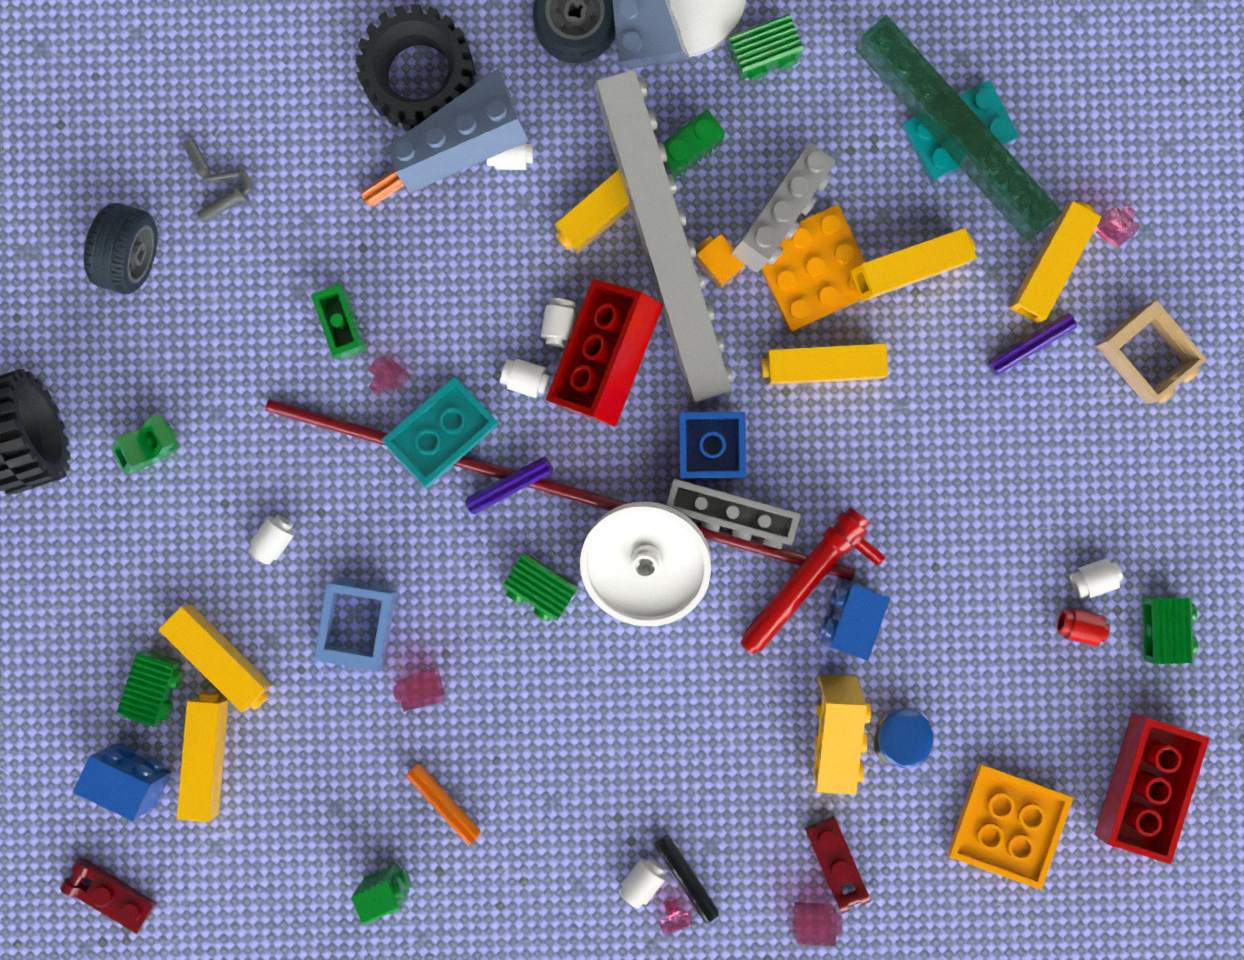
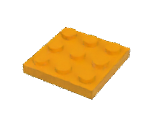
M839 204L798 222L800 226L791 239L787 240L784 238L779 245L784 250L775 263L771 265L767 262L760 269L790 333L861 301L851 271L865 263V260Z
M978 763L947 855L950 858L1042 890L1074 798L1063 792Z

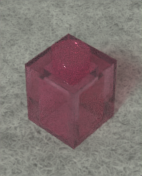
M438 667L402 675L396 679L397 685L393 686L395 701L397 705L402 704L403 712L441 703L446 698Z
M794 902L792 934L796 944L836 946V935L842 934V917L837 915L833 904Z

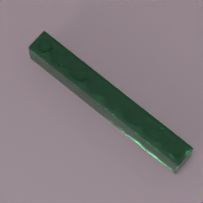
M887 14L861 36L855 50L1026 242L1038 235L1063 213Z

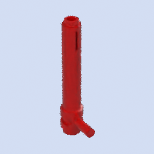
M849 507L846 512L842 511L837 516V523L833 527L829 526L822 534L824 538L741 635L743 639L740 641V644L750 653L755 654L757 651L761 652L839 559L843 555H848L853 548L857 549L875 565H880L884 561L885 555L863 538L867 533L866 528L870 522L852 507Z

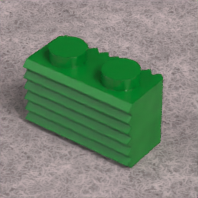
M790 13L729 36L727 42L740 80L749 78L750 81H756L768 74L767 71L775 67H779L780 70L788 69L798 63L797 59L801 57L803 52V45Z
M708 109L662 142L667 156V161L663 162L667 175L671 174L674 180H676L677 176L681 177L682 172L686 173L687 168L691 169L692 165H696L697 161H701L702 157H706L707 153H712V149L716 150L717 145H722L725 131Z
M335 285L313 293L311 297L332 357L343 360L367 351L369 346L365 345L367 341L363 339L364 334L361 333L362 328L359 327L360 322L357 321L358 316L355 315L356 310L353 309L354 304L351 303L350 292L340 285Z
M526 552L521 555L502 585L507 589L505 594L507 597L521 605L525 600L535 607L532 612L547 622L551 618L558 621L579 587Z
M1184 596L1142 597L1144 661L1153 664L1194 663L1193 655H1196L1198 652V641L1193 636L1192 623H1195L1197 620V608L1192 603V598Z
M150 650L137 652L116 715L152 727L161 724L163 720L166 721L170 717L174 705L170 701L173 689L177 690L184 676V672L180 670L182 661Z
M394 863L392 867L383 868L381 872L376 871L375 874L371 873L369 877L365 876L352 894L351 900L363 925L401 909L412 885L405 869L401 870L399 864Z

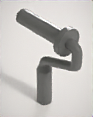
M189 139L183 143V147L198 175L203 177L205 181L215 182L240 177L244 183V187H242L240 183L236 182L233 184V191L197 211V215L203 223L239 202L244 204L250 202L248 194L251 192L253 184L246 171L234 170L210 175V168L195 140Z

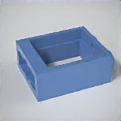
M337 577V582L332 581L326 585L314 661L380 671L385 665L397 592L388 590V584L369 582V587L356 585L357 579ZM337 593L382 600L373 653L329 645Z

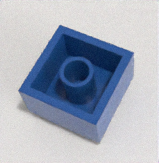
M679 412L678 478H746L745 412Z
M842 581L841 585H836L832 591L829 603L833 607L829 617L824 616L821 622L819 634L822 635L820 641L830 648L868 661L890 597Z
M114 744L89 756L72 793L128 820L134 821L156 807L172 771L165 769L164 764L157 759H144L134 754L135 750L130 746Z

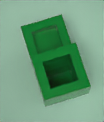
M158 414L147 418L141 429L117 437L110 448L126 476L157 463L176 452L180 447L175 440V434L171 425Z

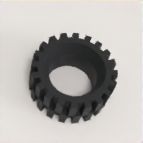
M411 4V13H406L403 6L394 7L396 16L390 19L386 12L379 15L378 18L381 25L377 28L370 23L366 28L370 39L369 41L364 38L360 39L358 47L362 55H356V65L360 72H357L359 82L376 111L382 117L385 116L388 122L396 127L398 123H401L407 131L413 129L414 125L417 126L476 84L473 75H476L473 57L460 27L455 28L453 20L446 14L441 19L437 9L429 7L427 14H424L421 5ZM424 45L432 47L441 52L448 60V73L441 88L431 96L422 99L406 98L393 91L389 84V70L396 56L412 46Z
M18 369L0 375V491L5 490V494L8 495L65 478L66 472L70 468L67 462L70 460V452L66 449V446H69L68 437L64 436L63 433L65 429L64 423L59 420L57 415L60 412L56 405H52L50 401L52 396L48 390L43 391V383L38 378L34 379L33 373L30 371L25 372V369Z

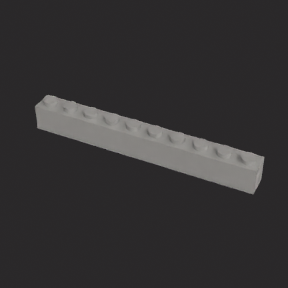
M635 69L597 80L594 90L658 299L663 304L662 312L689 400L698 402L732 391L730 383L734 382L733 374L729 364H724L720 353L724 351V344L720 333H714L711 323L712 320H715L714 311L710 301L705 302L702 289H705V281L702 272L695 270L692 258L696 257L695 248L691 238L686 239L682 227L686 225L685 214L681 206L676 207L673 194L677 193L675 181L671 174H666L663 162L667 161L665 148L662 142L657 143L653 131L657 129L656 118L652 109L647 111L644 97H647L645 82L642 77L637 78Z

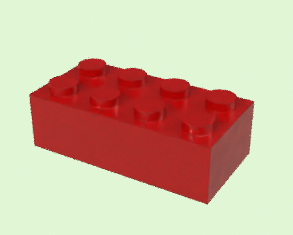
M592 279L545 400L568 411L616 427L663 304L641 291Z
M1132 712L1094 835L1107 845L1172 864L1210 738L1197 732Z

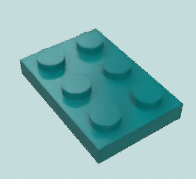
M991 80L905 122L902 126L931 183L1019 137Z
M454 376L381 440L421 485L427 489L498 427L499 424Z

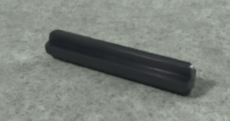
M669 835L662 836L655 842V848L705 923L712 922L719 916L717 907Z

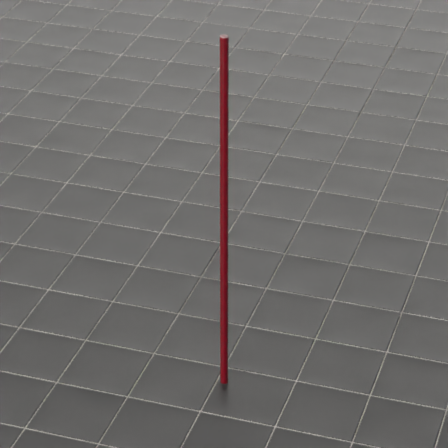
M271 399L267 401L265 411L381 445H384L381 439L388 434ZM463 456L453 465L498 479H502L516 471L468 456ZM544 478L527 486L608 511L628 504L627 502ZM694 522L701 530L705 539L798 566L809 556L786 548L781 550L763 545V542L755 539L748 541L731 536L732 533L724 530L716 532L700 527L701 524ZM836 563L827 574L852 581L855 575V568Z

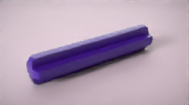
M1066 313L990 359L988 364L995 375L1003 373L1075 329L1077 323L1070 313Z
M542 457L474 493L465 500L466 507L471 514H476L550 475L553 471L550 461L547 457Z

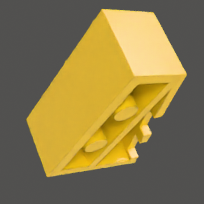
M819 674L818 685H820L822 690L821 705H817V716H820L818 735H815L813 768L816 791L856 794L857 783L862 782L864 777L863 762H860L861 753H866L867 734L864 733L865 723H870L871 705L865 702L857 676Z

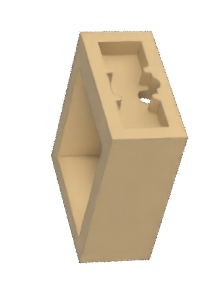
M1157 300L1143 305L1096 345L1145 404L1154 402L1162 404L1176 393L1174 388L1182 381L1187 383L1201 372L1198 367L1207 361L1206 357ZM1149 323L1182 361L1178 367L1153 388L1119 349Z

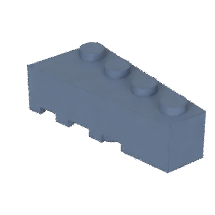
M612 0L619 63L624 67L632 69L690 59L677 20L673 14L670 0Z
M496 69L387 146L396 174L409 193L529 140L510 92L499 69Z

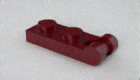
M834 815L804 828L841 914L851 911L849 907L858 903L865 905L871 902ZM852 882L855 890L844 895L841 887Z
M77 858L71 868L73 873L70 877L65 878L60 886L61 892L67 896L76 897L131 932L138 934L157 905V902L92 862L83 858ZM84 878L93 881L90 887L82 883Z

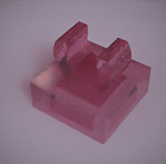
M1127 204L1124 205L1122 210L1114 206L1101 217L1094 232L1117 249L1135 235L1140 225L1132 219L1136 211Z
M388 355L374 360L368 369L376 377L369 385V388L377 395H380L382 391L386 392L389 388L393 391L405 385L411 377L410 373Z
M676 898L663 902L668 919L659 921V925L664 936L696 926L690 911L681 914Z

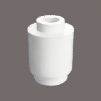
M525 142L487 159V165L495 166V169L527 170V163L533 164V144Z
M550 298L549 305L545 307L540 335L546 339L547 345L565 347V342H568L576 322L577 311L574 310L575 302L562 298Z
M518 358L515 361L507 359L501 374L500 383L507 385L509 390L537 398L539 393H546L550 376L546 375V367Z
M276 515L275 518L268 516L250 541L251 547L248 552L260 562L270 565L273 560H278L294 537L295 532L291 529L293 524L280 515Z
M1108 558L1076 568V572L1070 574V580L1079 598L1086 596L1090 599L1120 588L1119 581L1123 580V575L1116 562L1111 563Z
M651 857L648 860L640 858L621 883L622 888L619 894L627 903L639 909L642 904L646 905L666 880L663 874L665 869Z

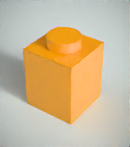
M722 234L715 239L709 236L696 248L699 253L696 254L695 262L719 289L745 267L744 263L731 255L734 248Z

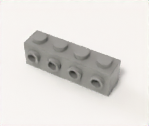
M809 142L792 163L731 255L756 273L767 262L773 265L784 250L779 246L783 239L790 240L799 228L800 223L796 221L799 215L802 213L806 216L817 201L813 197L816 190L823 191L832 179L833 175L829 171L836 161Z
M672 479L665 504L680 511L688 518L702 521L700 525L702 528L719 532L720 526L733 529L731 536L748 541L751 540L752 535L764 538L763 545L781 550L783 544L793 545L801 514L677 479Z

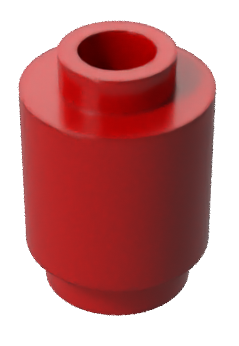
M1077 608L1063 609L1057 621V633L1063 635L1065 639L1094 647L1099 646L1101 642H1105L1110 631V625L1106 623L1105 616Z

